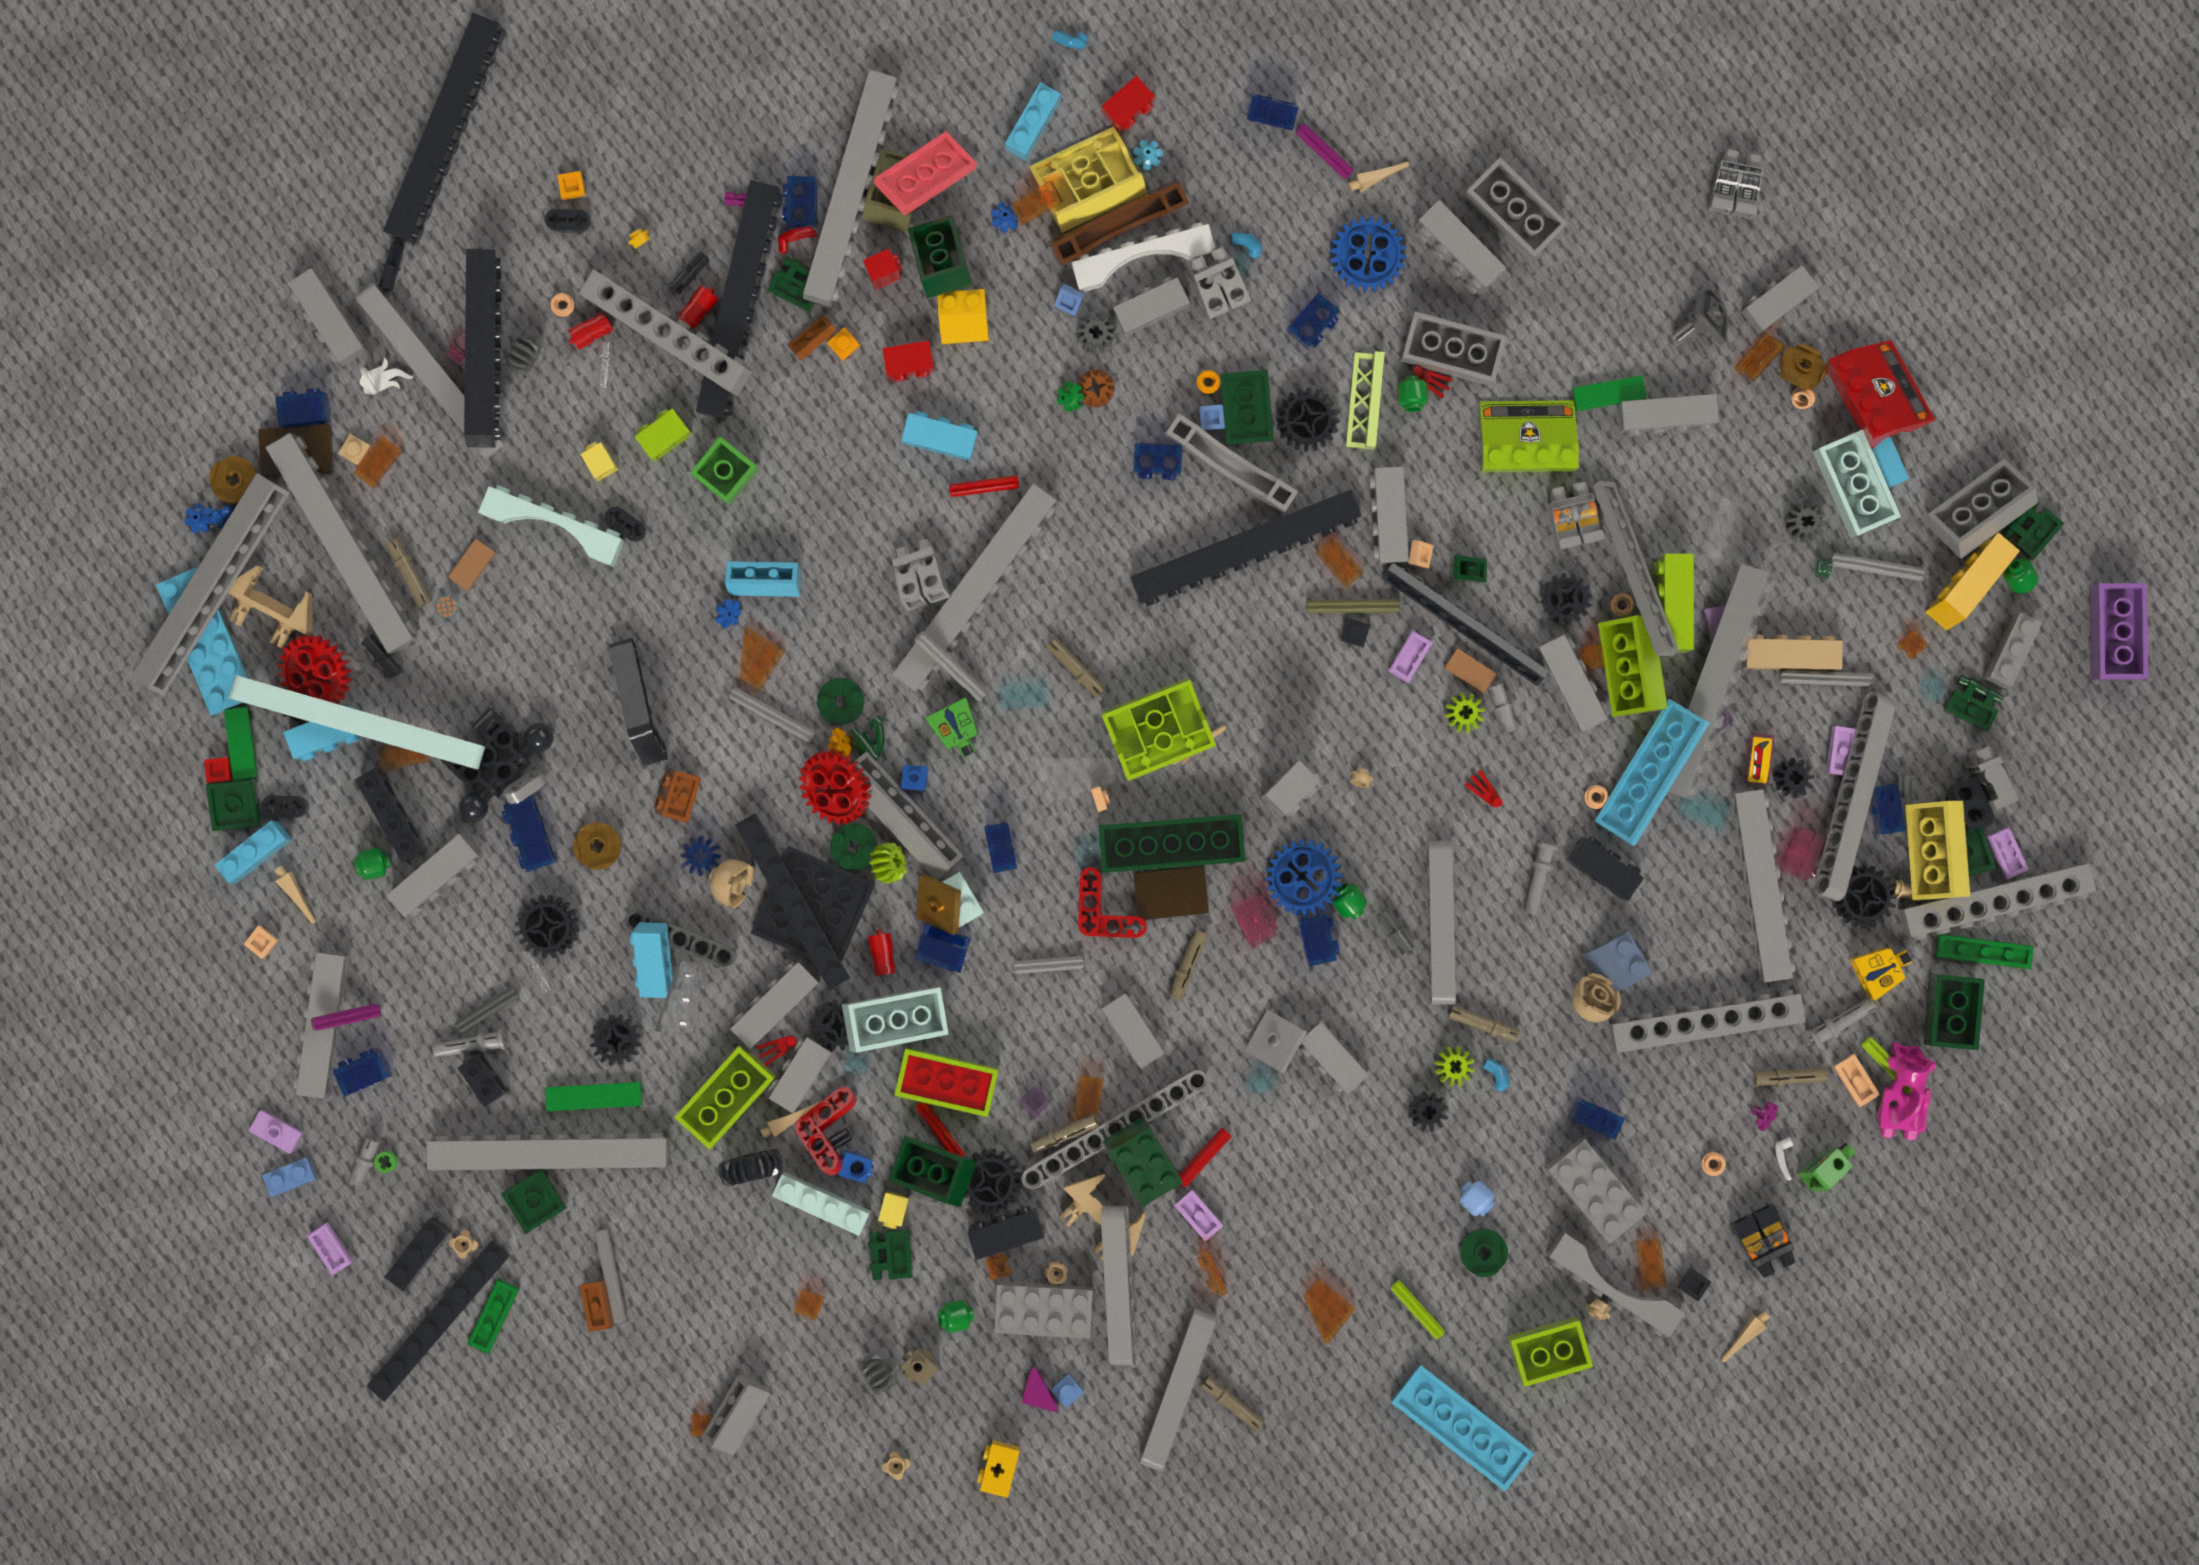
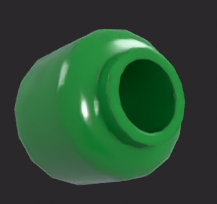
M1406 376L1405 380L1401 381L1397 386L1398 405L1404 408L1406 412L1423 410V407L1428 404V384L1424 380L1419 379V376Z
M2019 558L2013 560L2003 572L2007 585L2014 593H2028L2038 583L2039 576L2032 562L2028 559Z
M379 847L360 850L357 857H354L357 876H361L364 880L382 878L386 875V868L391 867L388 853L383 854Z
M1347 882L1343 883L1342 887L1335 889L1339 896L1333 895L1332 901L1341 917L1356 919L1364 913L1363 909L1367 905V899L1358 885Z
M964 1300L945 1302L937 1312L939 1326L944 1328L947 1333L968 1330L970 1321H974L973 1309L968 1307Z

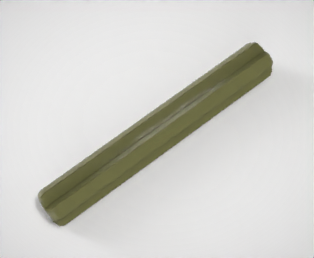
M1398 599L1308 600L1306 602L1307 613L1399 612L1400 601Z

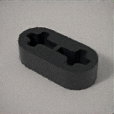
M553 209L545 215V224L553 232L582 233L590 228L591 218L585 211L579 209ZM555 215H558L560 219L566 220V222H558L555 227L550 220L554 219ZM581 215L586 222L582 223L581 227H578L575 222H570V220H577L578 216Z
M611 507L606 511V523L630 541L640 542L646 537L647 529L645 525L622 508ZM620 512L619 517L625 521L622 525L617 521L612 524L611 514ZM628 524L635 528L639 525L641 535L631 537L632 532L626 528Z
M271 795L264 798L261 809L265 815L270 817L299 818L306 815L309 805L303 797ZM273 799L276 804H282V809H274V813H272V809L268 808V804H271ZM296 800H298V804L302 805V810H298V814H296L294 809H288V804L294 805Z

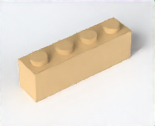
M1755 635L1753 639L1750 638L1748 643L1749 653L1747 659L1742 661V669L1837 671L1842 669L1843 641H1835V636H1821V640H1812V636H1797V640H1788V635H1773V639H1764V635Z

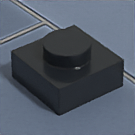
M1347 618L1340 641L1363 648L1370 624Z
M1689 1268L1677 1288L1699 1302L1711 1281L1692 1268Z

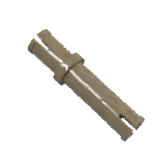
M393 539L397 549L394 548L391 540L388 541L385 546L395 561L394 566L396 569L399 568L418 607L424 606L421 596H423L426 604L430 603L432 598H430L411 563L412 558L406 554L400 539Z
M1055 638L1051 642L1052 644H1049L1046 648L1077 678L1076 682L1079 685L1083 684L1095 699L1098 698L1106 690V687L1092 675L1093 671L1090 668L1087 670L1059 639Z
M1194 929L1179 970L1174 973L1176 977L1168 996L1182 1001L1189 981L1192 982L1193 980L1191 976L1206 939L1209 936L1208 934Z
M1454 1004L1452 1005L1448 1019L1490 1033L1491 1037L1495 1038L1498 1036L1516 1044L1521 1029L1503 1024L1499 1019L1492 1020Z
M1826 1067L1793 1070L1775 1068L1774 1071L1753 1072L1755 1087L1764 1085L1782 1087L1783 1084L1827 1082L1828 1080Z
M1093 1112L1056 1130L1051 1129L1048 1131V1134L1031 1140V1148L1036 1155L1049 1148H1057L1061 1146V1143L1100 1127L1099 1119Z
M1208 1375L1206 1377L1207 1380L1204 1379L1200 1387L1213 1396L1217 1404L1224 1405L1251 1427L1253 1431L1257 1432L1259 1430L1258 1426L1261 1427L1265 1419L1261 1418L1230 1393L1231 1389L1228 1387L1224 1388Z

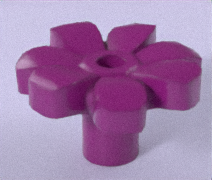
M1767 1102L1765 1108L1754 1106L1752 1109V1114L1758 1117L1755 1124L1758 1125L1760 1131H1765L1771 1125V1120L1775 1121L1776 1112L1778 1111L1776 1104Z

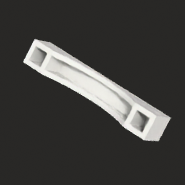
M1196 223L1190 225L1189 229L1180 232V229L1168 231L1166 233L1167 236L1157 238V235L1144 238L1142 243L1134 244V242H1127L1122 244L1120 249L1112 251L1111 248H1106L1098 251V255L1089 257L1088 254L1076 258L1071 263L1078 291L1086 292L1101 288L1118 268L1142 256L1169 254L1185 258L1189 261L1197 255H1203L1204 259L1212 257L1210 250L1215 248L1209 224Z

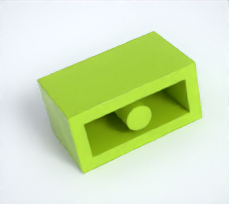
M673 408L670 411L665 409L656 416L657 420L651 425L647 423L637 430L638 434L635 438L653 462L659 460L692 435Z

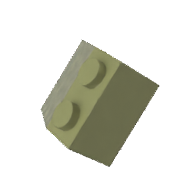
M882 148L865 200L862 220L908 232L907 228L910 227L914 210L904 216L874 184V178L909 155Z

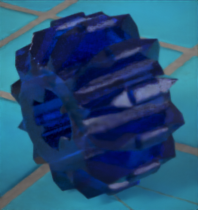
M699 836L698 844L694 838H690L692 847L687 844L683 845L688 854H680L682 858L688 857V860L682 863L683 867L691 864L689 873L693 874L697 869L698 876H703L704 868L710 874L712 869L709 865L711 864L713 867H718L719 865L713 859L722 857L721 854H714L713 852L720 848L719 845L710 847L713 842L712 838H708L704 844V836ZM700 849H703L702 853H706V858H703L700 863L698 862L699 858H696L695 854L699 853Z

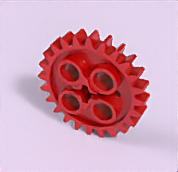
M313 634L289 642L290 645L283 648L285 653L280 655L279 658L284 662L277 665V667L283 669V672L277 675L284 678L285 681L280 683V686H287V690L340 704V701L346 698L344 693L350 691L346 684L352 682V679L347 677V674L352 672V670L345 667L350 661L342 659V656L345 654L344 651L340 653L336 651L338 644L330 646V638L323 641L322 635L314 637Z
M833 749L828 752L822 750L820 753H815L804 763L805 766L800 769L803 774L798 778L804 783L799 788L805 790L801 797L809 799L806 806L813 805V814L819 811L820 819L827 816L828 823L835 820L837 825L842 822L848 824L850 821L854 822L866 812L865 809L870 805L867 800L872 797L867 791L872 786L865 784L869 777L862 776L861 773L865 769H858L856 767L858 761L852 763L850 762L851 755L843 758L842 751L835 754Z

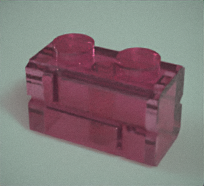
M1796 826L1780 862V871L1801 881H1808L1809 878L1813 879L1818 869V866L1815 865L1819 856L1822 857L1827 838L1802 826Z
M1253 893L1230 905L1251 948L1277 936L1275 931L1279 928L1273 916L1268 918L1265 912L1268 906L1262 895L1258 897L1256 893Z

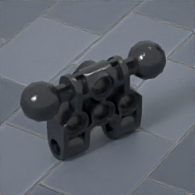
M488 707L473 723V726L487 740L486 744L482 745L485 746L479 769H477L478 774L473 780L469 778L468 774L470 769H472L471 767L440 759L463 783L483 785L478 793H467L461 798L459 812L465 820L469 822L482 820L488 813V802L494 795L499 798L503 794L504 789L519 778V775L531 764L529 758L535 752H544L551 747L554 735L548 725L538 722L527 727L524 733V744L518 749V732L498 713ZM509 733L510 741L508 744L503 745L501 737L503 734ZM492 750L494 758L492 761L486 762L485 754ZM509 766L511 774L508 778L504 779L502 777V770Z

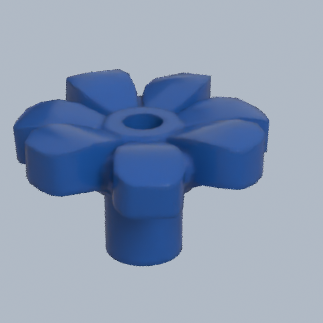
M1004 202L999 203V210L993 209L991 212V216L996 218L992 221L993 227L997 228L1000 226V231L1003 233L1008 232V227L1016 230L1018 224L1015 221L1021 219L1020 212H1015L1016 206L1012 203L1008 207H1006Z
M197 503L195 504V510L192 508L186 510L189 518H185L184 523L186 526L192 525L191 531L198 534L200 529L202 532L207 533L210 531L208 524H215L210 516L213 510L211 507L204 509L203 504Z
M227 505L222 510L214 509L211 516L212 522L218 523L217 528L222 529L235 508Z
M725 599L723 604H718L716 612L719 615L715 617V621L721 624L723 628H728L730 624L735 626L739 621L735 616L741 615L740 602Z

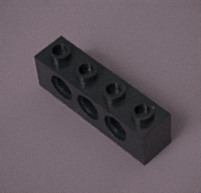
M373 768L354 779L401 862H409L428 851L382 768Z

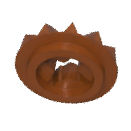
M1101 369L1089 370L1082 374L1077 383L1082 386V390L1079 392L1084 394V401L1082 402L1090 407L1104 406L1114 395V381L1108 373ZM1092 379L1098 385L1106 384V386L1099 390V397H1097L1094 391H1086L1092 387Z

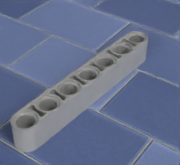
M1451 840L1427 841L1428 922H1430L1428 923L1430 1004L1451 1005L1455 1004L1453 846Z
M1102 1206L1101 1229L1110 1365L1134 1366L1136 1363V1336L1129 1211L1127 1206Z
M1194 1308L1139 1464L1162 1472L1217 1320L1216 1315Z

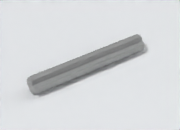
M1838 553L1832 554L1830 558V565L1834 567L1921 581L1925 574L1924 568Z
M920 632L915 637V642L975 699L980 701L986 696V690L926 633Z
M1780 671L1779 680L1781 683L1871 687L1874 686L1875 677L1871 673Z
M736 687L731 690L729 694L731 700L807 742L813 739L815 732L812 729Z
M602 1229L595 1232L613 1322L621 1323L626 1320L609 1231Z

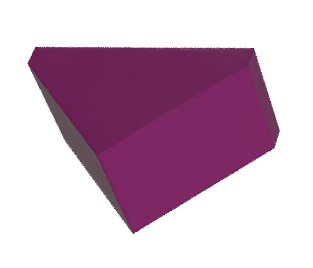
M1035 1364L1031 1366L1022 1403L1055 1412L1059 1409V1405Z

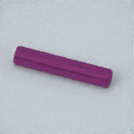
M1303 123L1297 129L1296 134L1341 177L1346 179L1353 173V168L1308 125Z
M371 1004L313 1017L311 1019V1026L313 1030L319 1031L376 1018L381 1015L380 1006L378 1004Z

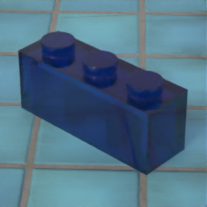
M530 795L521 802L504 804L502 816L505 823L510 824L512 830L510 839L513 846L518 847L520 867L525 869L526 872H533L557 863L535 797Z

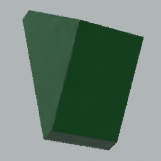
M1453 555L1450 558V582L1487 583V559Z

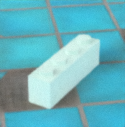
M786 1172L781 1175L772 1195L774 1198L858 1236L861 1234L871 1212L864 1207Z

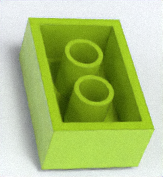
M1576 1316L1507 1336L1517 1373L1524 1387L1593 1367L1582 1326Z

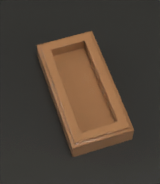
M475 539L448 577L465 590L470 591L496 552Z
M1458 648L1444 667V669L1482 694L1486 692L1497 675Z

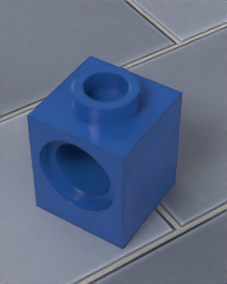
M903 765L901 789L927 791L929 768Z
M842 1148L840 1154L842 1168L837 1174L865 1183L866 1179L870 1178L873 1173V1160L868 1156ZM855 1161H860V1170L852 1172L850 1170L851 1164Z

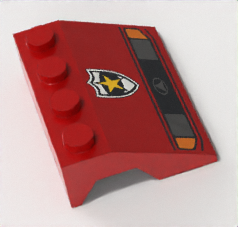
M1892 340L1851 349L1829 359L1827 373L1858 430L1864 431L1871 449L1884 439L1899 432L1909 433L1935 421L1932 412Z

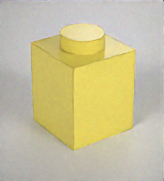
M597 442L589 444L584 448L585 452L581 453L583 460L597 481L619 470L607 448L601 442L599 444Z
M887 1190L878 1221H882L883 1226L896 1229L897 1226H902L910 1196Z

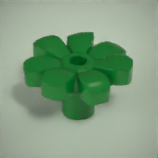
M1071 381L1065 382L1064 387L1058 389L1059 398L1057 403L1064 405V410L1067 412L1079 410L1082 407L1079 401H1084V394L1079 393L1082 390V386L1080 384L1073 385Z

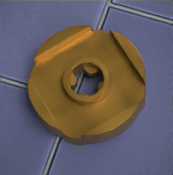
M1798 344L1796 347H1788L1779 361L1780 377L1805 390H1813L1827 375L1828 365L1826 362L1824 364L1821 359L1822 354L1818 350L1805 344Z
M228 456L214 464L210 471L209 483L217 498L230 504H238L258 471L248 460L239 456ZM235 474H238L239 483L231 486L232 482L228 481L229 477H234Z
M600 822L589 823L583 826L573 841V851L576 859L584 866L593 870H602L612 866L619 859L622 850V841L618 832L612 826ZM596 839L604 844L600 853L591 848V845L595 844Z

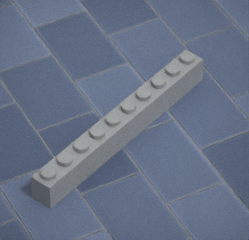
M869 69L806 282L803 299L831 307L832 301L838 300L841 289L837 287L839 278L844 279L847 265L843 263L846 256L850 257L854 243L850 242L852 233L857 234L860 225V220H857L858 212H863L866 198L863 195L865 189L870 188L873 175H870L872 166H877L880 153L876 152L878 144L883 145L887 131L883 130L884 124L891 120L893 109L889 108L891 100H896L900 87L896 86V77Z
M289 433L265 447L387 653L393 654L417 640L414 635L417 633L414 625L410 620H405L402 615L405 612L398 600L394 601L390 594L392 588L385 579L382 581L378 574L380 571L379 566L374 559L370 560L367 556L368 548L361 538L357 539L354 531L356 528L349 518L345 519L341 512L344 510L342 504L337 498L333 499L329 490L332 488L325 477H320L317 472L319 469L317 462L312 456L309 458L305 452L307 446L300 436L297 437Z
M258 473L255 475L131 677L146 688L165 695L290 492Z
M1034 483L924 631L945 652L952 653L959 643L956 640L961 632L966 634L973 624L970 621L975 613L979 615L987 605L984 602L989 594L993 596L1001 586L999 580L1003 575L1008 576L1015 567L1013 561L1017 556L1022 557L1029 548L1027 542L1031 537L1036 538L1043 529L1041 523L1045 518L1050 519L1056 512V500ZM915 643L892 675L917 693L919 689L924 691L931 681L928 678L933 670L938 672L941 666Z
M1744 564L1740 566L1688 708L1689 711L1710 724L1669 789V793L1691 800L1692 796H1696L1699 790L1700 783H1698L1700 774H1703L1707 768L1708 760L1706 758L1708 752L1712 751L1715 746L1716 738L1714 736L1717 728L1720 729L1724 722L1723 711L1725 706H1729L1732 700L1733 693H1731L1733 684H1737L1740 678L1741 670L1739 668L1741 662L1747 659L1749 653L1748 643L1750 638L1753 639L1755 637L1758 627L1755 624L1758 616H1762L1764 613L1766 594L1772 591L1774 585L1773 575L1769 572Z
M635 1132L625 1133V1137H615V1133H601V1137H592L591 1133H579L577 1138H568L566 1133L553 1134V1138H544V1134H529V1138H520V1134H507L506 1139H496L495 1134L482 1135V1139H472V1135H458V1139H449V1135H435L434 1140L427 1141V1170L651 1168L669 1166V1136L663 1137V1132H651L649 1137H639V1133Z

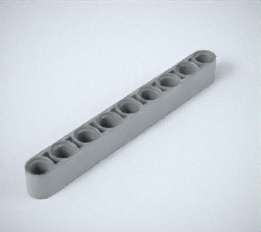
M372 282L354 297L464 433V393L400 313L396 311V308L379 287ZM500 439L496 440V448H475L487 460L505 444Z
M1874 691L1866 695L1862 704L1814 884V890L1817 894L1835 901L1843 899L1847 892L1896 706L1893 699Z
M1193 1069L1099 1124L1100 1127L1089 1130L1038 1160L1024 1170L1022 1174L1023 1184L1029 1189H1036L1106 1148L1103 1140L1113 1135L1108 1131L1109 1125L1116 1122L1123 1129L1132 1124L1133 1122L1129 1120L1130 1112L1134 1110L1140 1111L1142 1117L1144 1116L1148 1123L1203 1091L1208 1084L1207 1075L1200 1069ZM1194 1074L1202 1075L1204 1078L1203 1084L1198 1087L1193 1086L1190 1083L1191 1077ZM1174 1086H1179L1183 1089V1095L1178 1099L1170 1096V1090ZM1154 1098H1158L1163 1102L1162 1108L1158 1111H1154L1149 1107L1150 1101ZM1091 1135H1098L1101 1138V1143L1097 1147H1092L1088 1144V1138ZM1077 1147L1081 1152L1080 1157L1077 1159L1069 1158L1067 1155L1068 1149ZM1049 1160H1058L1060 1168L1057 1171H1050L1046 1165ZM1030 1171L1037 1172L1040 1177L1039 1181L1036 1183L1028 1182L1026 1179L1027 1173Z

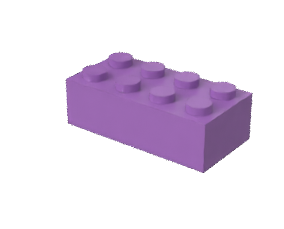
M2099 583L2090 586L2091 681L2148 679L2147 583Z

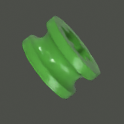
M391 1151L379 1153L374 1160L376 1169L381 1173L393 1171L398 1164L397 1156ZM389 1156V1162L392 1163L391 1167H382L383 1162L380 1161L381 1158Z

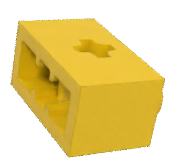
M992 1440L991 1446L986 1445L983 1459L987 1460L986 1468H980L977 1483L981 1484L980 1491L1008 1498L1020 1452L1019 1446ZM997 1463H1000L1002 1468L999 1473L994 1472V1467Z

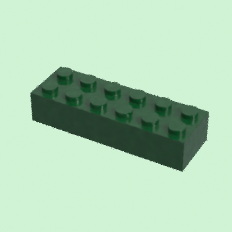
M1242 814L1099 825L1102 873L1246 862Z

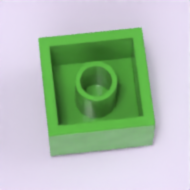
M719 437L690 474L731 506L760 469L722 437Z

